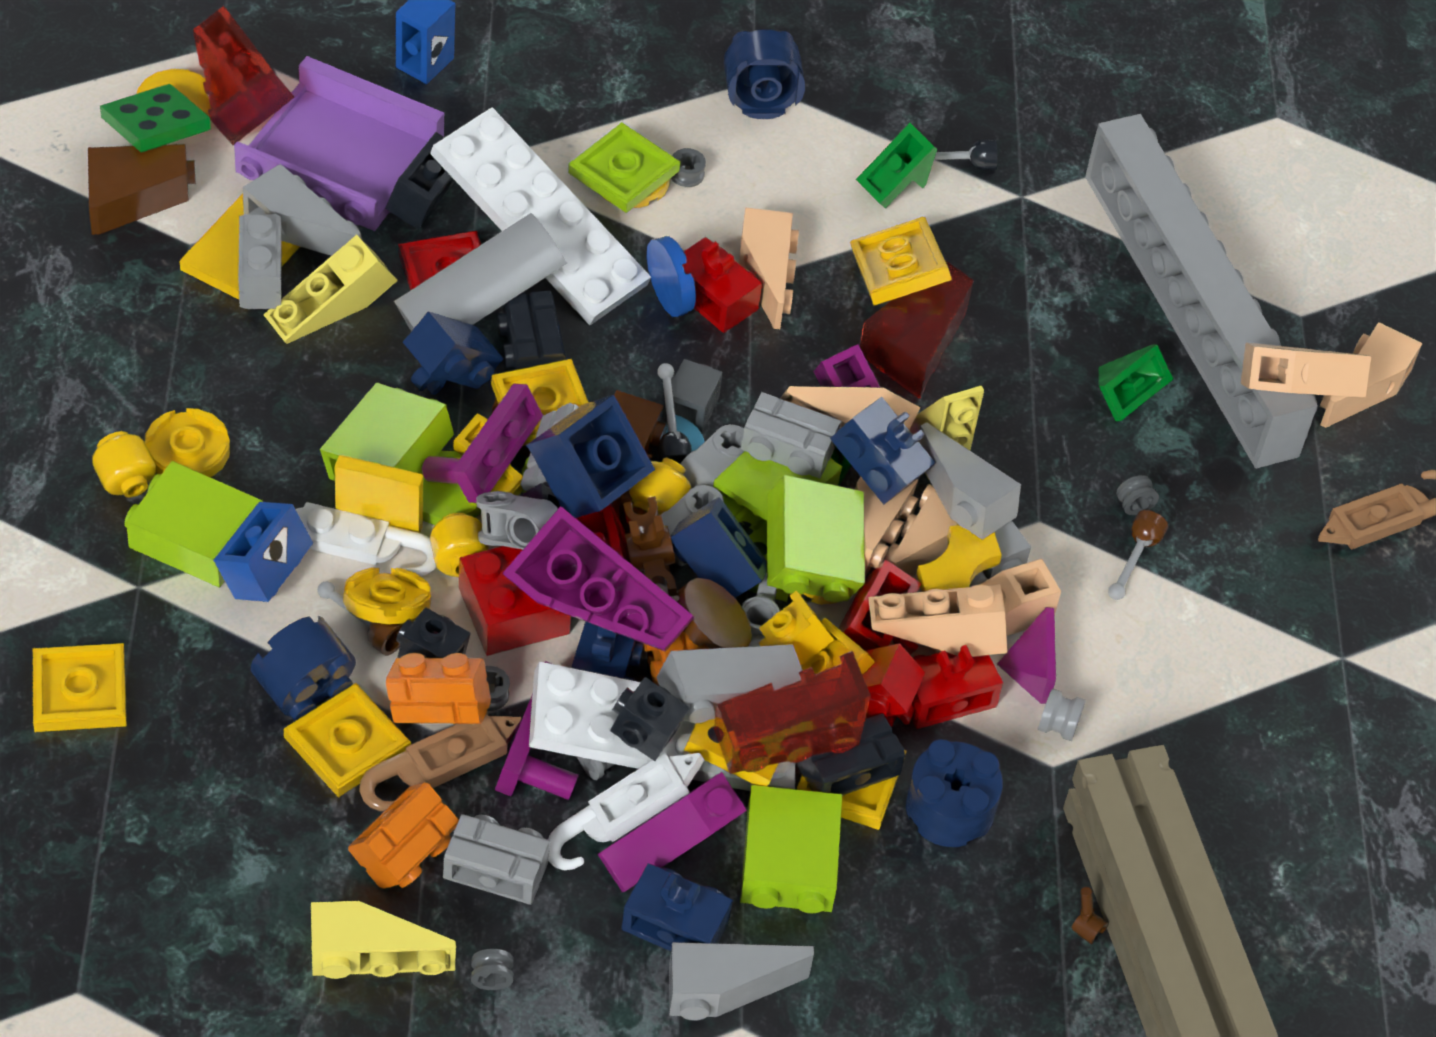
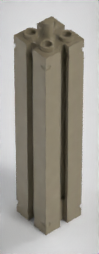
M1164 745L1131 750L1125 759L1115 760L1113 754L1078 760L1072 778L1075 788L1068 790L1063 810L1068 823H1071L1073 826L1072 834L1103 919L1108 923L1107 930L1146 1036L1278 1037L1175 772L1168 765L1170 759Z

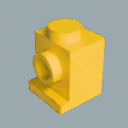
M796 590L790 595L793 602L759 627L765 638L758 643L760 646L793 645L802 666L832 643L834 639Z

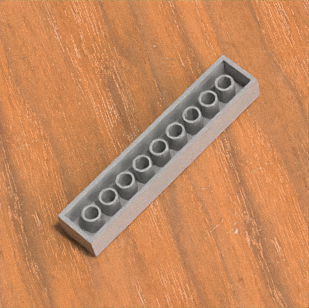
M1137 114L1098 123L1085 178L1256 469L1298 458L1317 411L1318 405L1315 395L1248 389L1241 385L1245 344L1256 343L1281 346L1277 332L1268 325L1262 315L1259 302L1251 297L1244 285L1240 271L1231 264L1223 243L1216 239L1209 227L1206 215L1199 211L1192 199L1189 187L1182 183L1175 171L1172 159L1165 155L1158 143L1155 131L1148 127L1142 115Z

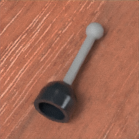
M996 139L978 140L971 146L969 151L936 152L934 160L970 159L972 164L978 169L997 170Z
M664 363L658 368V376L663 379L668 432L662 436L658 443L659 462H662L663 458H669L681 464L686 456L692 452V447L686 435L677 431L671 384L674 368L672 365Z

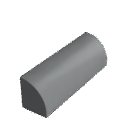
M530 213L394 302L411 331L428 311L473 325L567 264V262L540 221Z

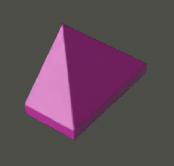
M1045 607L997 663L1002 670L1040 704H1046L1051 689H1054L1056 682L1054 608Z

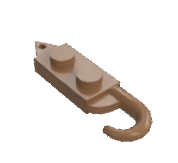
M1436 470L1424 471L1421 477L1423 479L1436 480ZM1399 484L1332 509L1329 522L1321 531L1318 541L1347 544L1351 550L1420 525L1422 520L1435 516L1436 498L1429 500L1416 488Z
M486 713L482 724H455L407 746L405 752L376 764L365 772L360 781L359 791L363 801L372 809L385 811L394 801L381 800L376 796L374 790L377 784L398 775L409 786L425 782L430 784L432 788H435L506 755L507 745L519 729L521 717L488 716Z

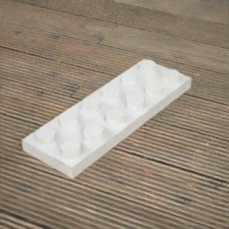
M493 107L433 145L430 154L501 231L530 213L540 221L567 262V264L545 278L589 325H592L648 285L651 276Z
M539 662L534 671L529 747L637 769L652 761V759L636 748L626 745L621 738L610 731L618 716L617 713L612 711L615 703L627 687L635 691L641 682ZM683 721L661 754L665 752L668 757L691 754L685 751L684 748L695 723ZM796 721L767 787L795 789ZM705 760L692 779L705 782L722 772L732 788L751 791V785H754Z

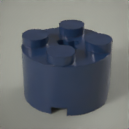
M756 30L752 32L741 31L733 37L732 44L724 56V69L730 102L733 106L735 104L742 109V114L754 119H773L786 114L785 109L794 102L796 106L802 100L805 92L800 52L793 41V36L787 31Z
M308 616L289 624L276 633L267 642L272 648L268 654L262 658L257 653L251 664L253 676L283 714L290 716L295 722L314 710L316 703L328 696L333 698L353 685L349 677L355 668L356 659L323 617L318 616V622H314Z
M943 739L931 743L929 749L920 755L913 768L906 798V812L909 820L911 816L914 823L918 826L917 831L925 839L940 846L961 847L967 845L968 841L979 836L982 838L988 833L992 827L1003 788V780L997 757L976 746L963 742H949Z

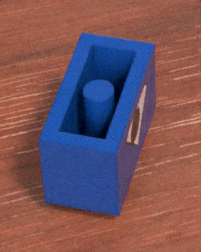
M408 0L396 11V68L428 84L454 59L455 2L451 0Z
M259 502L213 561L235 599L269 602L294 568L299 565L303 556L313 545V541L293 504Z

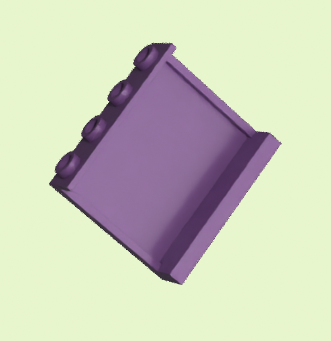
M306 56L299 65V84L249 146L238 141L234 144L236 173L243 175L245 178L255 180L281 164L293 175L296 174L301 177L306 186L319 198H325L331 204L333 210L341 217L356 225H361L375 231L390 212L385 207L397 179L435 132L444 137V112Z

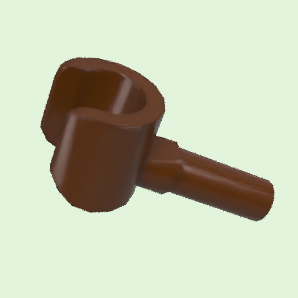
M1084 887L1081 889V914L1077 917L1071 928L1092 945L1099 932L1104 933L1107 929L1108 923L1094 913L1092 889Z

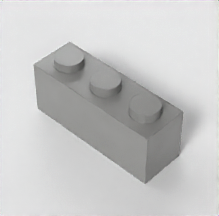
M793 645L670 651L656 677L659 686L667 689L671 695L690 707L683 721H690L692 723L726 718L739 721L749 717L769 715L775 718H783L795 713L809 690Z

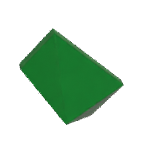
M1157 344L1147 346L1099 367V388L1115 421H1122L1173 380Z

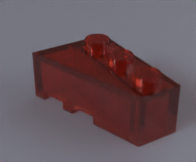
M222 6L194 28L193 32L199 65L203 68L206 82H203L204 92L209 97L211 109L208 110L210 120L233 146L291 101L294 96L225 6Z
M946 260L945 262L952 280L891 300L867 319L863 325L860 349L866 360L919 399L925 391L929 378L937 369L946 347L950 345L967 313L974 280Z
M853 651L839 656L842 664L817 674L810 667L799 672L801 680L774 690L772 683L717 704L713 729L729 773L741 771L757 772L768 765L786 761L797 763L813 755L826 752L842 753L854 746H858L871 695Z

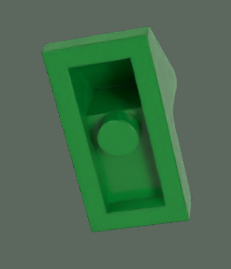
M909 123L856 180L886 209L912 181L916 182L921 188L926 186L937 148L916 127Z

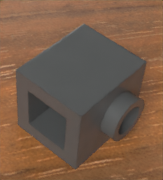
M683 359L677 373H674L671 378L675 415L689 420L703 433L720 397L723 372L705 364H698ZM666 406L664 410V421H667Z

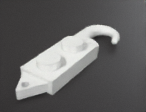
M306 502L303 508L296 509L313 541V545L310 547L311 550L377 565V563H384L393 558L399 548L404 546L420 550L427 556L425 563L421 566L406 568L405 570L414 572L419 576H425L436 568L430 537L422 533L389 526L388 521Z
M664 752L656 761H650L588 801L589 806L559 824L551 832L548 838L550 840L548 861L557 869L564 871L573 870L583 865L584 859L582 857L565 859L561 856V847L569 839L585 830L589 837L595 841L607 842L611 840L614 842L689 794L690 792L687 787L704 762L700 753L668 757Z

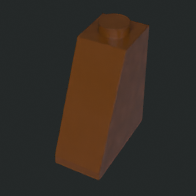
M186 144L163 145L142 153L134 146L89 147L88 189L92 235L105 233L189 201L188 184H196L195 160H187Z

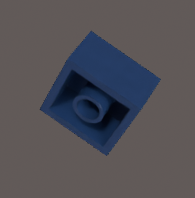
M615 395L581 405L527 444L560 506L575 518L601 511L655 470Z

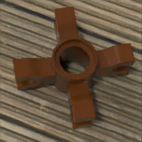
M656 497L647 498L649 510L643 515L634 513L631 501L623 503L625 517L631 532L625 534L630 564L653 583L666 585L670 597L676 596V584L669 565L675 564L672 541L668 526H664L662 515H658Z

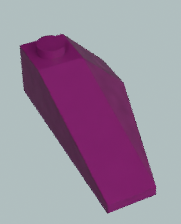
M561 506L503 572L504 576L541 605L665 652L695 618Z

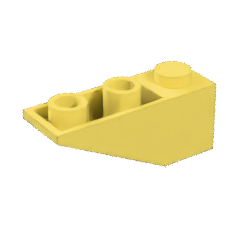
M356 234L281 299V305L277 306L276 309H269L264 316L283 341L288 344L367 308L398 280L375 252Z
M978 386L942 397L917 414L910 432L915 434L920 430L921 425L927 422L960 445L971 450L984 393L983 387Z
M360 901L311 902L313 976L324 975L327 978L339 979L350 974H373L378 977H388L404 972L437 975L444 971H455L456 941Z

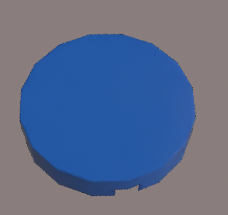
M670 236L652 239L647 245L646 256L649 275L651 276V282L658 300L665 311L672 317L685 315L694 309L696 302L694 278L691 273L685 275L682 266L687 263L686 255L680 245Z

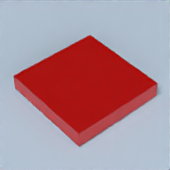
M477 230L398 244V254L410 290L479 247L481 242Z

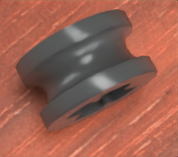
M683 148L673 153L672 156L680 161V171L671 177L672 181L682 187L699 185L705 175L706 160L703 154L691 148ZM685 166H690V170H686Z
M1145 475L1135 476L1126 480L1118 487L1117 497L1123 503V509L1128 515H1137L1139 511L1150 510L1158 502L1159 495L1156 489L1152 488L1153 483L1150 477Z
M485 666L487 673L486 681H488V684L495 685L494 693H490L491 704L487 711H495L504 707L508 702L509 676L498 667Z
M485 949L476 952L472 956L471 966L474 969L471 973V982L474 986L485 990H500L509 987L513 983L511 968L513 967L514 957L511 953L501 949Z

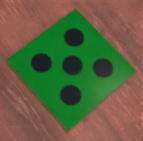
M171 84L100 105L101 118L141 153L211 130L210 117Z

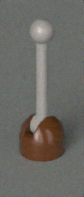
M1150 510L1138 512L1131 528L1132 536L1137 544L1117 583L1109 587L1108 593L1112 599L1120 600L1125 596L1124 586L1144 547L1158 545L1168 530V523L1160 514Z
M325 581L318 586L320 597L324 599L330 598L348 611L343 603V597L335 591V587L331 582ZM356 617L369 627L367 631L368 640L376 650L388 656L399 649L400 643L396 641V638L403 626L402 624L373 623Z

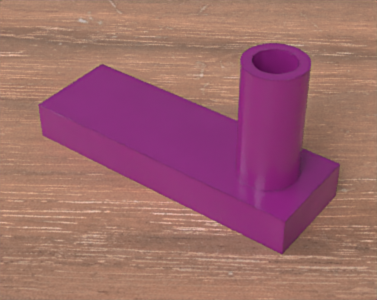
M513 383L461 458L427 457L422 466V474L425 480L428 482L459 484L469 503H476V497L483 493L491 492L543 416L528 385Z
M531 696L495 791L511 797L517 781L569 800L578 774L528 755L531 748L529 747L532 710Z

